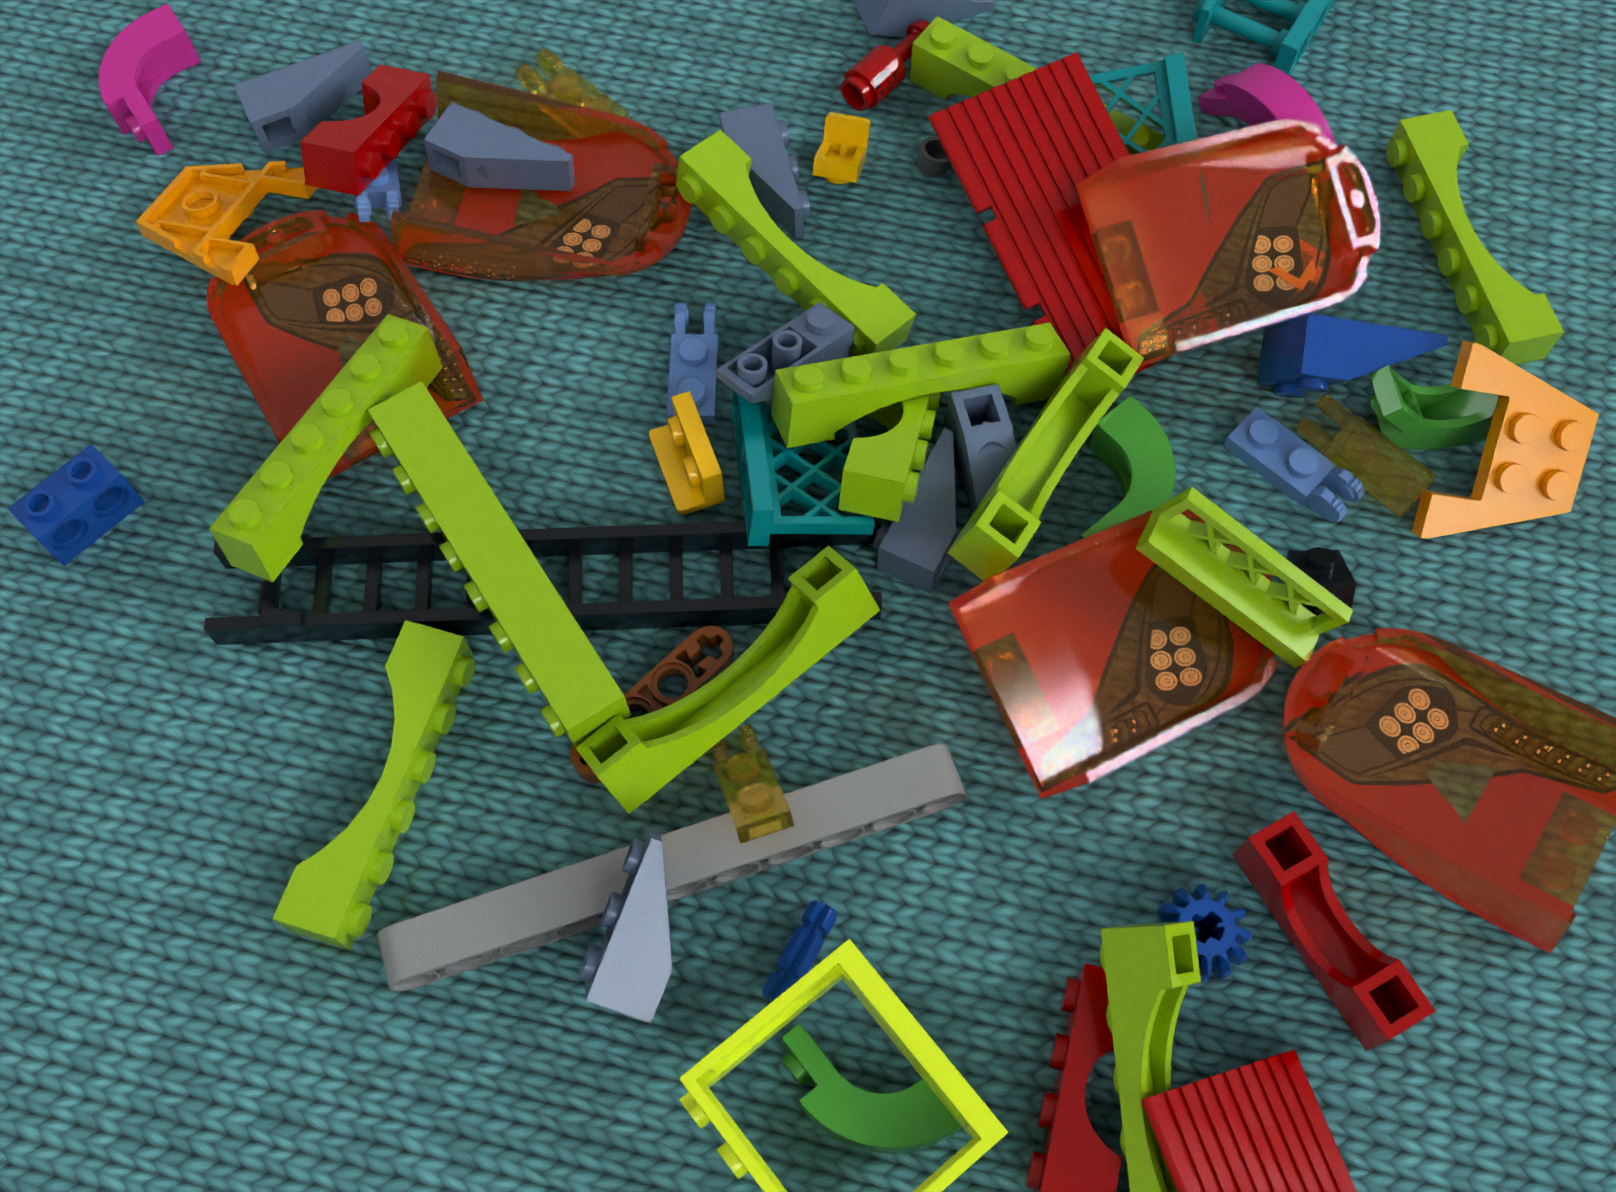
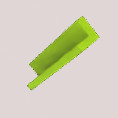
M1193 487L1153 509L1135 548L1294 668L1309 663L1321 633L1349 623L1353 612L1349 606ZM1189 509L1206 523L1191 521L1182 512ZM1221 543L1237 545L1247 554L1230 551ZM1261 573L1277 576L1286 584L1272 582ZM1301 604L1316 606L1324 613L1316 616Z

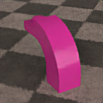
M168 3L142 15L115 37L103 56L98 79L102 99L123 135L132 131L139 143L148 140L157 156L174 148L152 111L154 95L167 79L201 62L185 29Z
M1255 63L1238 74L1219 78L1214 82V88L1198 96L1202 113L1235 117L1247 123L1253 130L1267 126L1296 128L1321 140L1339 157L1331 129L1315 101L1298 82L1273 66ZM1333 161L1276 177L1275 182L1277 183L1284 179L1310 172L1320 173L1325 182L1333 177ZM1318 174L1312 189L1322 184Z

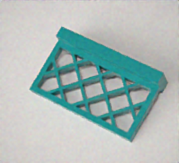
M1184 52L1164 56V59L1161 61L1089 75L1094 86H1100L1114 96L1106 107L1108 114L1120 100L1141 115L1127 136L1119 131L1118 133L1125 147L1127 146L1148 161L1145 167L1162 162L1158 157L1164 149L1167 160L1198 150ZM1154 75L1157 94L1147 108L1124 93L1133 79ZM1125 81L1120 89L1110 84ZM1157 102L1160 118L1151 112ZM1145 119L1161 128L1164 141L1154 155L1131 140ZM1200 170L1201 194L1209 223L1202 170Z
M733 390L731 411L748 546H769L770 534L872 535L875 525L874 517L858 514L859 516H841L831 510L839 502L841 483L825 473L834 465L843 470L853 438H858L855 421L835 432L836 436L845 441L836 449L826 442L786 448L770 438L779 431L771 416V407L765 401L751 404ZM808 447L824 459L814 466L798 456V454ZM786 464L802 476L795 482L790 483L775 472ZM814 482L831 494L819 502L803 490ZM792 500L809 512L804 516H781L780 508Z

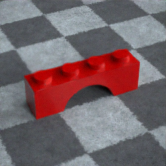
M380 64L361 82L364 116L344 121H321L300 141L306 185L359 196L373 180L377 179L380 172L392 159L397 157L398 153L416 136L417 132L429 119L433 118L437 99L435 93L431 92L430 74Z
M1295 811L1248 837L1232 855L1365 1051L1389 1041L1436 1011L1400 959L1388 956L1378 950L1359 932L1349 919L1333 890L1328 872V857Z
M1088 963L1084 964L1076 978L1067 977L1063 990L1060 1010L1068 1012L1069 1017L1065 1035L1056 1033L1051 1049L1049 1068L1058 1070L1054 1092L1044 1091L1038 1113L1037 1127L1046 1129L1042 1153L1032 1151L1025 1179V1187L1034 1189V1192H1116L1122 1158L1109 1149L1098 1137L1088 1118L1085 1104L1086 1083L1092 1067L1101 1056L1114 1051L1113 1036L1106 1019L1109 1004L1106 973L1102 967Z

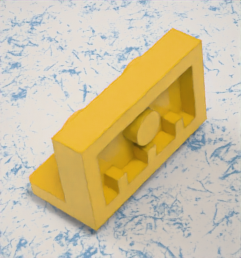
M690 391L672 396L674 416L667 418L668 425L649 431L652 447L678 515H685L725 502L722 472Z

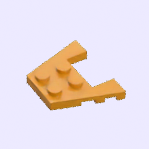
M269 161L262 170L245 171L242 163L186 166L135 222L143 237L225 282L238 286L260 258L254 244L230 240L235 230L246 218L253 214L254 208L267 193L309 199L318 188L306 185L303 167L288 168L286 161Z
M1462 341L1450 386L1498 395L1496 407L1471 496L1422 490L1411 533L1420 538L1429 539L1571 512L1599 414L1485 346L1474 342Z

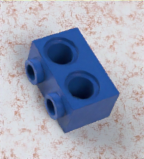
M90 444L7 509L65 566L142 505L144 501L122 474Z

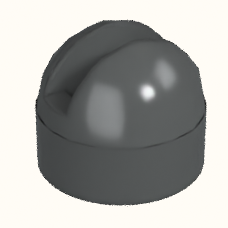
M938 137L924 139L917 154V165L920 171L930 178L947 173L951 167V163Z

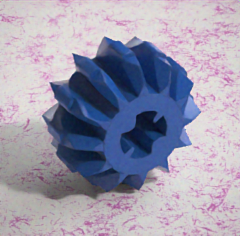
M1198 884L1192 896L1183 888L1175 890L1172 894L1173 904L1162 902L1156 911L1164 922L1194 921V927L1200 924L1209 931L1205 936L1207 940L1204 943L1196 939L1201 976L1200 983H1205L1209 979L1211 971L1221 980L1227 978L1232 973L1231 964L1240 965L1247 958V954L1240 944L1247 943L1252 938V931L1236 926V923L1246 915L1245 909L1240 907L1229 911L1225 907L1229 900L1228 891H1221L1211 900L1209 890L1205 884Z

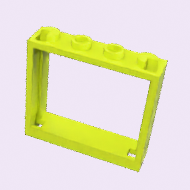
M850 939L679 1078L688 1091L679 1101L700 1129L711 1122L725 1140L716 1150L738 1180L749 1172L763 1192H787L709 1088L842 979L971 1138L964 1147L913 1192L944 1191L1008 1133L1006 1128Z

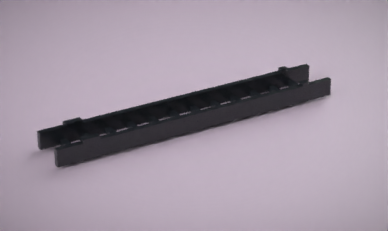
M874 517L875 525L872 535L770 534L769 546H748L745 521L520 529L518 531L535 557L569 556L568 604L566 606L582 631L769 624L786 598L784 596L782 548L820 546L821 552L828 545L833 548V546L874 544L877 521L876 517ZM441 532L432 534L413 533L310 537L309 534H302L300 538L303 545L287 566L316 565L312 614H303L302 611L284 612L282 608H278L281 572L274 582L264 579V582H261L258 607L260 616L205 618L204 631L217 645L398 638L405 620L460 636L492 634L488 626L496 622L488 608L479 613L467 592L466 608L430 609L433 561L446 560L439 548V545L447 542ZM215 541L213 553L226 569L236 568L231 566L219 544ZM770 548L772 596L734 598L733 550ZM720 550L721 598L683 600V551ZM670 552V600L633 602V553ZM619 554V602L582 603L583 555ZM418 562L414 610L380 611L383 563ZM367 563L363 612L329 613L333 565ZM467 575V583H468V582H470L471 580H470V578H469L468 575ZM870 592L880 611L869 620L881 619V592Z

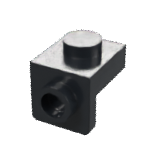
M1315 547L1304 551H1288L1287 560L1352 608L1357 583L1339 550ZM1301 604L1316 616L1324 613L1316 606Z

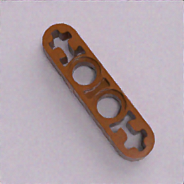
M711 625L694 631L624 694L629 710L639 709L647 714L657 711L690 695L722 673L733 663L735 657L732 638L727 631ZM706 644L708 647L714 648L719 644L721 657L718 659L710 655L705 657L697 665L701 677L696 678L690 666L694 667L702 659L701 646ZM688 660L690 666L685 664L683 661ZM669 675H680L688 682L687 689L678 697H665L658 690L660 682ZM572 744L570 750L571 762L579 777L590 783H602L589 765L585 766L587 764Z

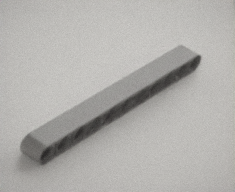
M935 744L662 834L667 903L925 817L960 803L966 798L967 794L947 745ZM630 845L392 924L377 933L389 990L400 992L419 988L602 926L600 924L601 917L609 896L612 892L621 894L629 873L622 871V866Z

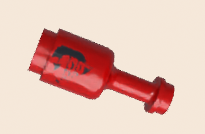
M923 19L911 23L906 30L907 37L894 48L886 45L876 46L845 73L844 81L840 85L845 101L855 110L864 111L867 108L871 109L877 106L899 86L906 76L904 62L912 56L913 42L930 23Z

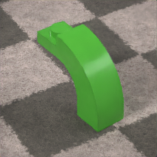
M1389 365L1369 374L1375 390L1369 396L1370 402L1376 413L1384 441L1389 444L1406 449L1429 450L1461 446L1487 439L1498 395L1450 386L1451 383L1440 386L1414 385L1404 379Z
M1132 395L1100 419L1094 428L1089 444V449L1106 463L1118 477L1123 490V500L1081 535L1078 546L1138 517L1151 514L1154 508L1170 500L1172 497L1176 474L1172 447L1163 428L1155 417Z
M801 1023L781 1037L782 1045L787 1051L780 1058L781 1062L800 1087L804 1086L808 1081L814 1087L813 1090L799 1100L801 1110L813 1123L834 1139L864 1151L899 1154L931 1147L962 1129V1126L923 1078L907 1089L898 1092H868L852 1085L839 1074Z

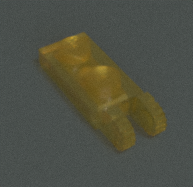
M547 48L537 53L536 59L542 70L552 78L549 82L546 83L539 72L527 64H523L516 70L517 78L523 84V87L536 96L541 105L580 135L616 127L623 129L630 124V116L627 110L569 66L566 68L560 58L551 53L550 50L548 51Z
M1323 394L1315 403L1317 404L1316 406L1319 407L1322 413L1343 428L1333 438L1318 423L1304 418L1297 426L1298 431L1322 450V455L1337 468L1347 469L1355 478L1362 481V484L1365 486L1363 489L1397 516L1406 515L1438 476L1361 416L1354 415L1340 402L1331 396Z
M751 724L740 727L739 738L743 750L747 753L737 754L728 760L729 754L725 741L722 739L711 748L715 761L713 767L740 844L794 827L790 808L765 749H760Z

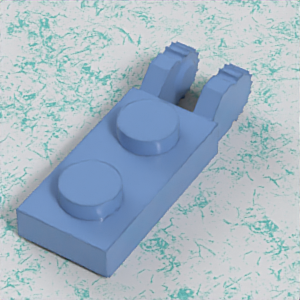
M396 158L392 159L380 172L377 179L373 180L359 196L353 195L354 209H358L359 222H370L371 208H386L389 221L400 220L399 207H402Z
M676 303L674 317L675 334H671L666 416L667 418L674 416L671 397L690 391L703 425H716L718 390L716 369L719 367L716 303H705L702 316L704 334H687V326L690 322L687 303Z
M1256 407L1234 429L1223 445L1225 449L1302 506L1304 503L1318 515H1322L1323 519H1327L1328 522L1338 523L1347 514L1343 501L1339 497H1335L1332 492L1351 503H1356L1365 494L1366 490L1362 481L1355 478L1347 469L1336 468V464L1259 407ZM1323 484L1327 488H1319V486Z

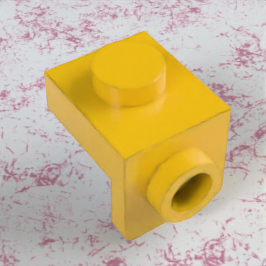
M829 112L825 118L823 141L814 157L812 175L824 177L826 181L833 184L857 183L866 163L871 121L868 118Z

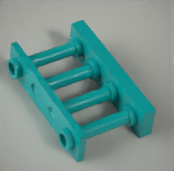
M1199 0L1192 20L1197 22L1192 41L1200 44L1213 24L1272 49L1271 54L1277 56L1273 67L1290 76L1336 0H1308V2L1300 0L1298 4L1290 0H1242L1289 20L1290 31L1283 28L1280 32L1225 9L1224 6L1228 0Z

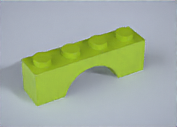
M943 392L900 401L868 414L869 418L881 423L889 431L872 437L853 438L843 468L838 510L899 522L904 502L914 504L920 473L913 472V469L923 471L928 441L922 439L931 440L936 412L939 410Z

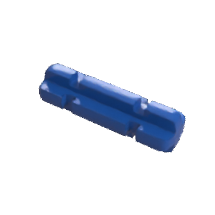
M817 900L809 903L802 916L804 924L802 926L797 925L776 964L777 973L772 972L763 987V996L768 1001H774L808 973L824 943L823 934L828 935L836 921L837 912L829 905Z

